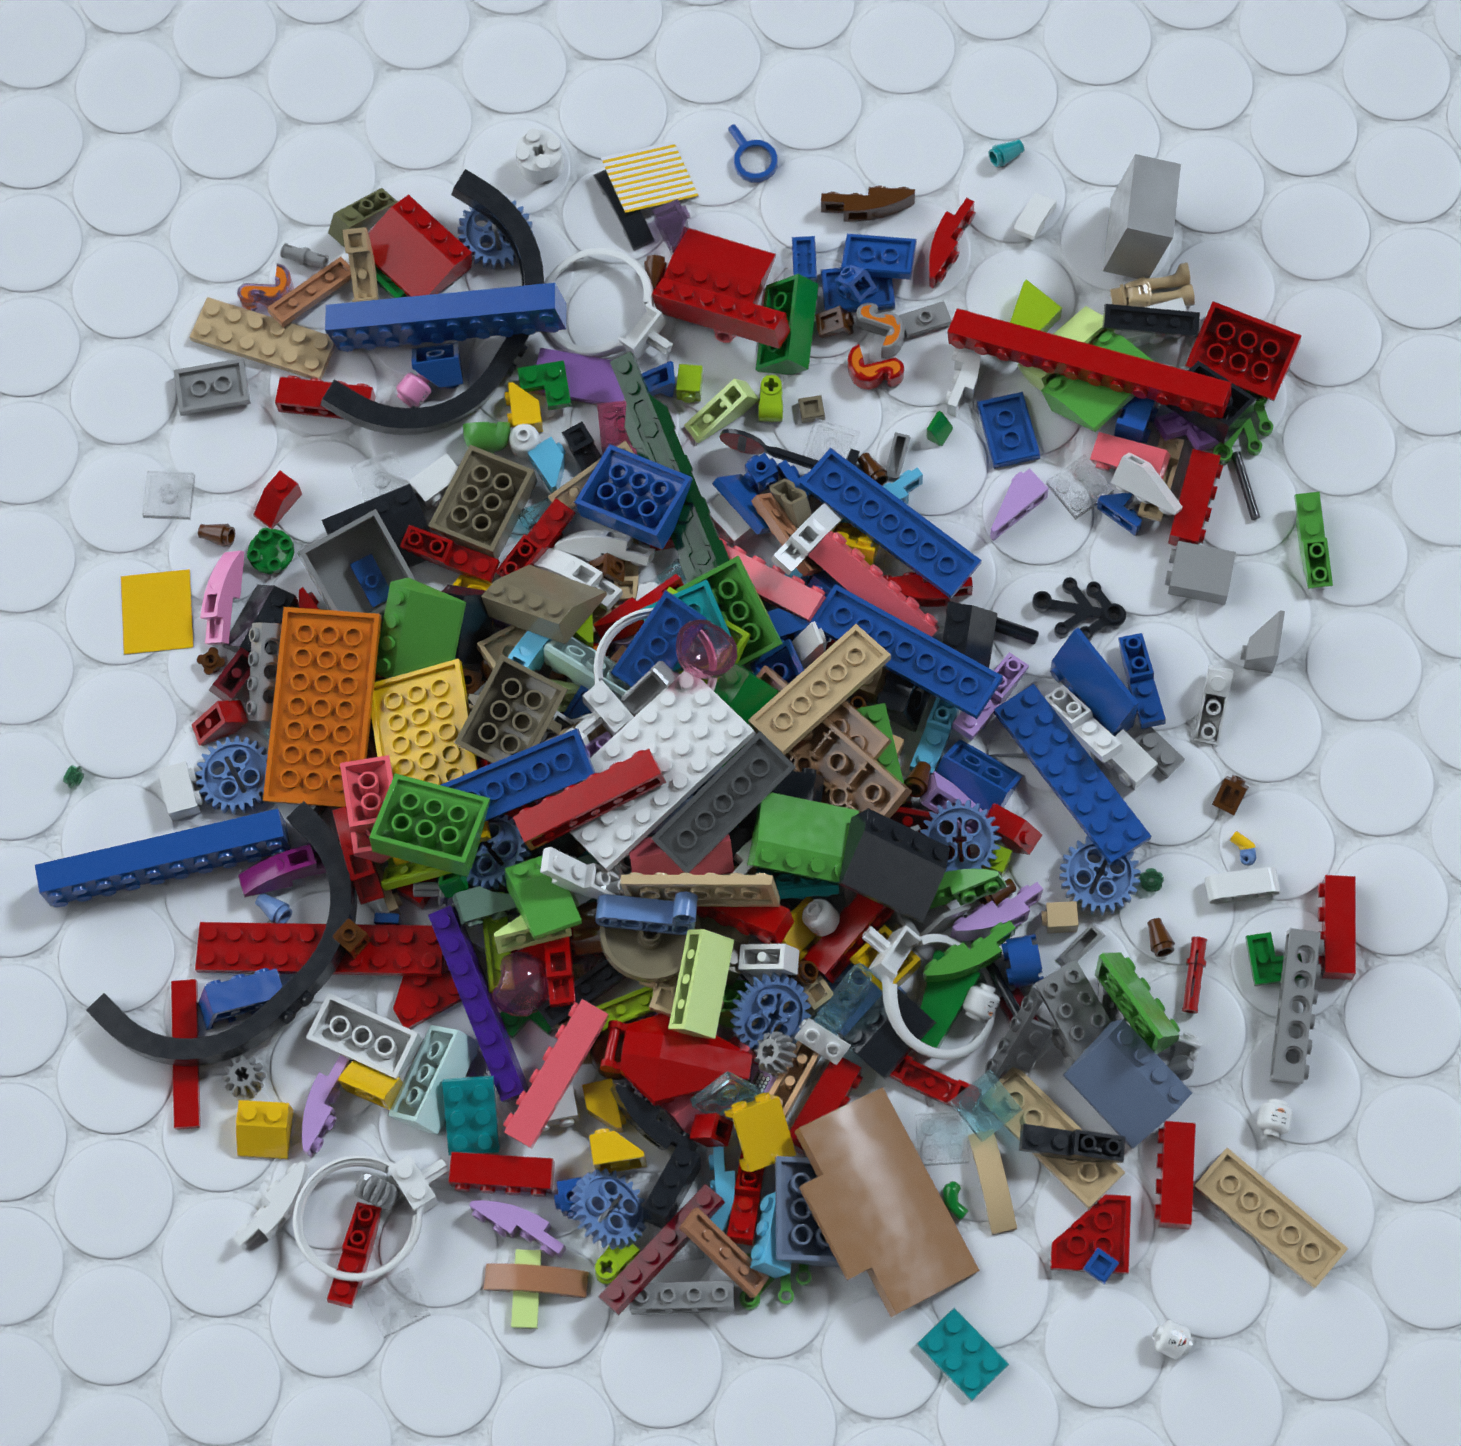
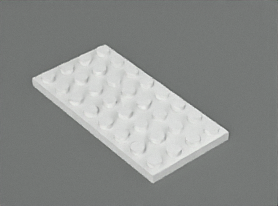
M688 667L667 689L665 688L590 758L595 772L601 773L609 769L612 764L631 758L635 752L649 748L662 771L666 783L570 831L571 835L609 872L755 736V731ZM565 789L553 793L550 796H556L559 793L563 792Z

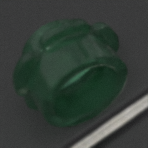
M71 765L66 771L63 782L68 784L69 788H72L74 785L78 787L84 778L82 767Z
M1149 868L1140 874L1139 880L1141 887L1145 891L1156 892L1162 888L1164 877L1161 872H1157L1154 868Z

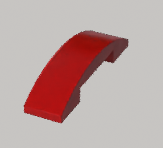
M908 1055L889 1075L890 1078L927 1097L972 1113L982 1092V1089L960 1079L957 1081L914 1061Z

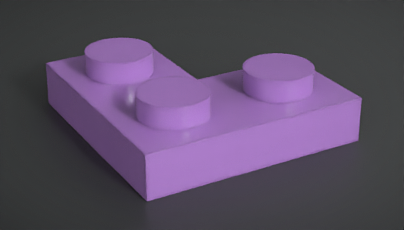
M1175 412L1155 418L1154 425L1165 441L1186 435L1193 447L1200 451L1213 448L1219 444V441Z

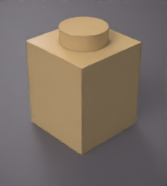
M1077 901L1046 903L1045 911H1041L1042 926H1047V934L1077 932Z

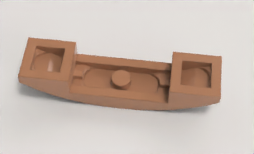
M486 1264L484 1290L535 1292L586 1298L589 1272L541 1265Z

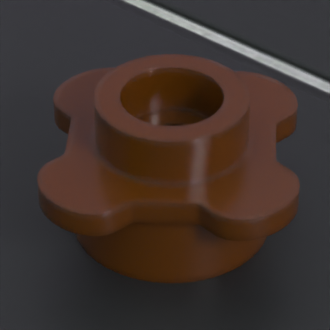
M211 647L204 655H198L197 663L203 666L206 675H212L225 666V659L219 656L217 648Z

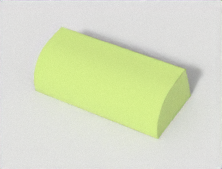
M1085 306L1059 328L1054 335L1092 345L1107 330L1114 333L1115 331L1102 329L1103 315ZM1019 363L1017 364L1026 379L1040 391L1058 375L1057 373H1046L1039 368L1024 367Z
M705 929L687 931L668 1029L695 1037L716 1038L734 939Z

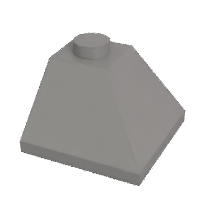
M1280 610L1249 637L1247 646H1242L1240 659L1245 660L1244 669L1273 673L1279 655L1285 611Z

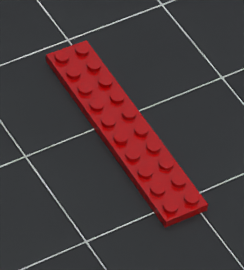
M200 922L195 970L197 973H255L257 970L268 968L269 970L277 969L278 974H296L316 950L326 924ZM356 924L368 934L371 941L355 959L346 952L338 968L333 973V975L442 977L444 955L432 925Z

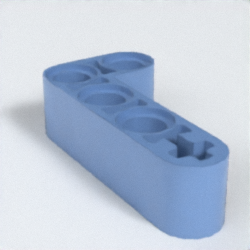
M678 892L675 895L674 901L604 894L598 897L595 921L598 925L604 927L687 935L688 930H694L698 897L691 892Z

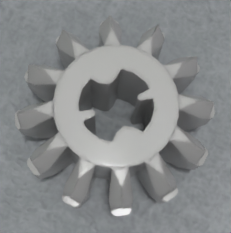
M775 1031L772 1034L764 1033V1040H757L759 1048L754 1051L758 1056L754 1061L759 1064L761 1071L775 1076L779 1075V1073H787V1067H794L792 1059L797 1056L793 1051L797 1046L792 1043L790 1036Z
M244 1055L240 1056V1062L238 1063L234 1058L231 1059L232 1068L225 1066L224 1070L228 1074L222 1076V1080L227 1082L225 1089L232 1091L234 1097H238L241 1093L244 1099L248 1098L249 1091L254 1096L257 1095L255 1087L263 1088L264 1084L260 1080L266 1078V1074L261 1072L262 1064H255L256 1059L254 1057L246 1060ZM245 1073H247L249 1076L247 1080L243 1078V1081H241L240 1075L243 1074L245 1076Z
M363 1173L357 1181L354 1193L357 1197L385 1210H390L393 1204L396 1203L400 1190L397 1186L369 1173Z

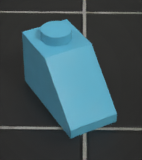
M552 437L539 443L533 450L528 452L530 463L551 493L560 488L566 465L564 459L566 452L561 443H555Z

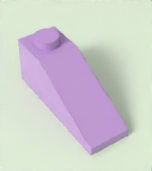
M1030 468L1024 473L1019 472L1013 477L991 528L990 538L993 541L1048 497L1049 488Z
M935 771L929 776L927 792L920 797L921 804L936 814L939 813L938 805L947 809V801L956 806V800L960 799L962 806H964L967 800H971L952 782ZM971 800V808H973L976 804ZM959 817L957 819L958 827L961 829L962 818ZM974 819L968 821L966 824L967 831L970 834L977 832L979 828L978 822Z

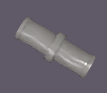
M284 243L280 252L282 258L297 261L302 266L311 265L323 269L329 262L328 255L312 252L307 247L299 248Z

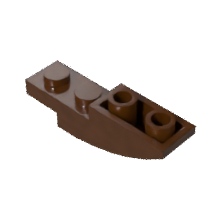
M879 185L869 187L868 195L861 193L839 194L838 192L821 193V212L844 213V222L869 221L887 217L915 204V189L908 187L887 188Z

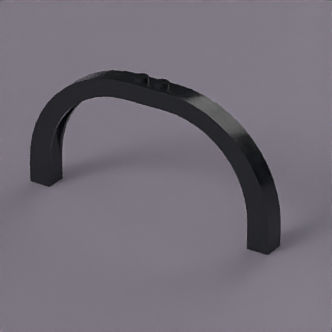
M465 169L455 184L451 196L481 213L503 234L516 257L521 276V286L544 284L540 250L535 236L523 215L497 188ZM513 334L510 337H506L482 376L466 391L443 403L421 408L388 406L372 401L334 379L322 398L321 406L357 426L385 434L416 435L447 428L477 411L495 393L506 375L511 377L517 367L514 364L518 356L522 358L529 347L526 345V342L530 335Z
M305 801L286 819L319 854L327 873L330 888V908L326 928L316 950L307 963L251 1017L229 1030L201 1038H173L151 1032L132 1021L109 996L103 993L86 1011L120 1044L144 1058L163 1064L201 1066L223 1062L254 1049L269 1039L284 1024H289L302 1007L309 1005L313 1001L314 995L330 979L346 953L344 947L334 940L333 935L347 919H351L354 923L356 922L357 892L353 881H351L340 841L330 827Z

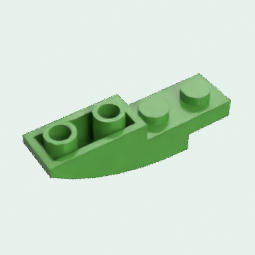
M1320 492L1295 494L1297 536L1307 587L1310 589L1333 586Z
M960 869L945 872L929 910L940 905H946L955 899L961 906L970 904L979 898L997 893L999 890L1006 888L1007 885L998 871Z
M1010 920L1005 924L1000 922L990 930L991 934L985 939L980 937L970 945L971 949L964 942L959 946L956 944L952 945L944 952V957L938 961L934 959L924 967V981L941 982L953 980L977 972L1001 958L1002 949L999 946L1006 939L1015 935L1016 927Z

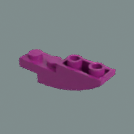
M309 844L265 859L239 874L238 879L244 897L292 887L293 880L326 873L319 854Z

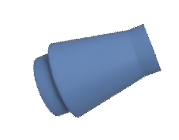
M266 893L260 894L255 901V904L261 908L272 923H287L292 916V909H290L289 904Z

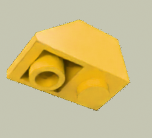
M513 382L508 383L509 392H505L506 406H511V413H507L510 427L514 428L520 424H529L535 427L538 432H543L539 400Z
M612 1078L583 1084L582 1088L588 1114L617 1133H623L622 1125L627 1123L611 1092V1087L613 1086Z

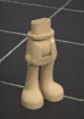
M1187 262L1179 264L1176 273L1160 278L1140 277L1138 280L1128 282L1125 285L1120 284V288L1110 289L1111 301L1114 305L1148 307L1178 298H1183L1186 306L1195 305L1194 290L1192 284H1190V271ZM1182 287L1174 291L1152 293V290Z

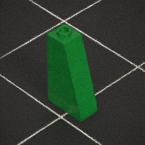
M936 949L932 960L936 959L938 961L945 954ZM979 972L953 980L927 982L921 1009L936 1024L920 1040L921 1042L933 1048L939 1049L963 1009V1003L969 989L972 986H976L979 982Z

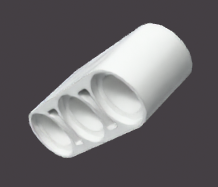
M1275 867L1219 873L1205 877L1210 904L1268 898L1281 893Z

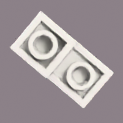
M1035 193L1017 220L1013 232L1034 240L1044 229L1045 220L1055 210L1057 200Z

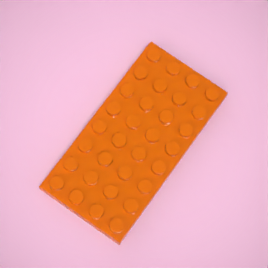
M284 607L263 793L264 802L300 805L305 801L308 805L337 808L346 806L340 763L367 759L382 615L376 613Z

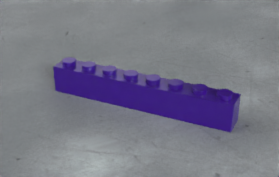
M449 905L429 914L428 917L491 1076H494V1084L501 1102H511L518 1099L523 1091L528 1092L529 1086L493 995L489 992V985L465 925L461 926L455 906Z

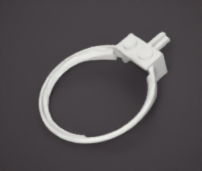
M606 248L584 250L563 260L546 279L544 284L554 283L558 275L565 268L589 255H609L625 261L637 272L642 281L644 289L643 302L646 304L645 308L647 310L625 339L620 337L619 342L616 344L612 340L596 346H578L566 341L557 332L546 333L556 345L569 353L598 358L622 351L627 353L631 351L634 353L635 358L639 360L649 345L664 355L670 353L673 343L659 335V332L666 325V321L662 312L654 308L653 287L650 278L644 268L629 255Z
M653 608L638 610L622 617L608 629L601 639L594 660L595 684L583 695V703L592 713L575 726L581 733L588 736L602 724L614 736L634 718L604 683L603 662L608 646L613 638L626 626L636 621L647 619ZM701 627L696 636L707 653L709 661L707 685L714 691L718 678L717 655L712 641Z
M906 925L892 932L888 940L871 926L863 933L862 939L879 952L868 968V971L882 982L883 1003L888 1019L896 1033L908 1046L931 1058L951 1060L972 1053L984 1043L992 1030L996 1011L992 1019L986 1020L979 1035L964 1047L944 1050L924 1044L904 1024L898 1005L897 984H893L894 978L898 975L897 971L912 950L913 945L923 946L939 943L950 946L956 944L959 946L961 942L943 934L918 936ZM986 967L981 969L987 984L994 988L992 978Z
M409 1154L396 1163H391L374 1156L352 1155L336 1159L324 1165L306 1181L295 1203L293 1229L301 1252L316 1269L339 1280L365 1281L391 1271L415 1247L421 1233L423 1213L439 1204L429 1184L450 1172L443 1159H440L420 1172ZM368 1167L386 1174L389 1170L413 1210H417V1215H414L412 1219L409 1238L402 1250L384 1266L363 1273L342 1272L325 1264L310 1249L303 1230L304 1208L313 1189L326 1176L342 1168Z

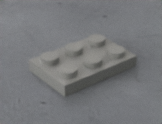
M243 358L174 370L178 407L181 416L251 404Z

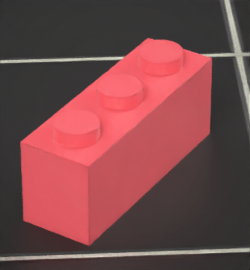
M1102 432L1098 433L1090 458L1096 464L1095 468L1107 472L1110 469L1116 470L1121 458L1130 452L1151 463L1160 477L1164 479L1171 457L1167 450Z

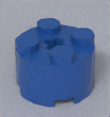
M1036 934L1006 939V943L1001 944L1004 961L1010 960L1011 968L1006 969L1009 986L1014 985L1015 989L1035 985L1036 982L1044 978V976H1038V973H1043L1038 944L1032 945L1033 941H1037Z

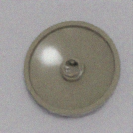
M697 914L694 930L701 929ZM600 926L602 951L608 962L619 973L630 979L649 983L666 981L679 975L687 935Z

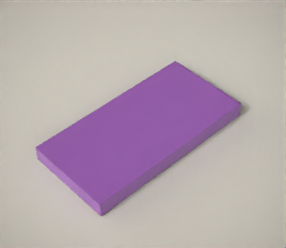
M540 348L536 365L564 360L570 399L572 401L623 409L625 398L610 364L612 360ZM545 389L531 392L532 394L546 396Z

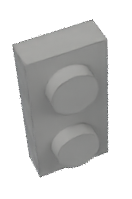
M1152 727L1146 728L1135 739L1158 763L1157 769L1166 778L1185 761V758Z

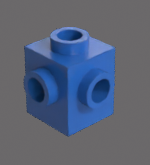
M848 266L835 279L839 287V294L844 299L861 302L877 288L871 279V275L863 267Z
M763 453L760 456L755 455L747 461L744 478L750 487L753 486L761 493L770 489L771 485L778 482V471L780 469L773 458L769 459L766 453Z
M582 1177L557 1181L558 1194L554 1195L556 1210L561 1209L562 1215L568 1216L569 1219H573L577 1214L576 1211L570 1210V1207L575 1204L570 1201V1197L574 1195L572 1189L577 1185L576 1182Z

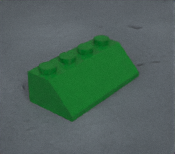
M796 274L766 285L764 307L786 313L790 333L780 348L759 343L756 371L794 375L809 369L818 293L817 283L800 274Z
M730 661L714 690L748 725V720L779 693L777 689L733 661ZM738 750V751H737L725 764H723L721 767H724L740 750Z

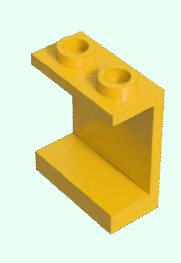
M769 1092L756 1095L754 1097L755 1100L748 1103L746 1101L734 1103L731 1105L732 1109L724 1111L725 1116L733 1119L744 1158L740 1159L739 1162L741 1169L748 1172L774 1164L776 1156L793 1157L796 1155L779 1096L769 1094Z

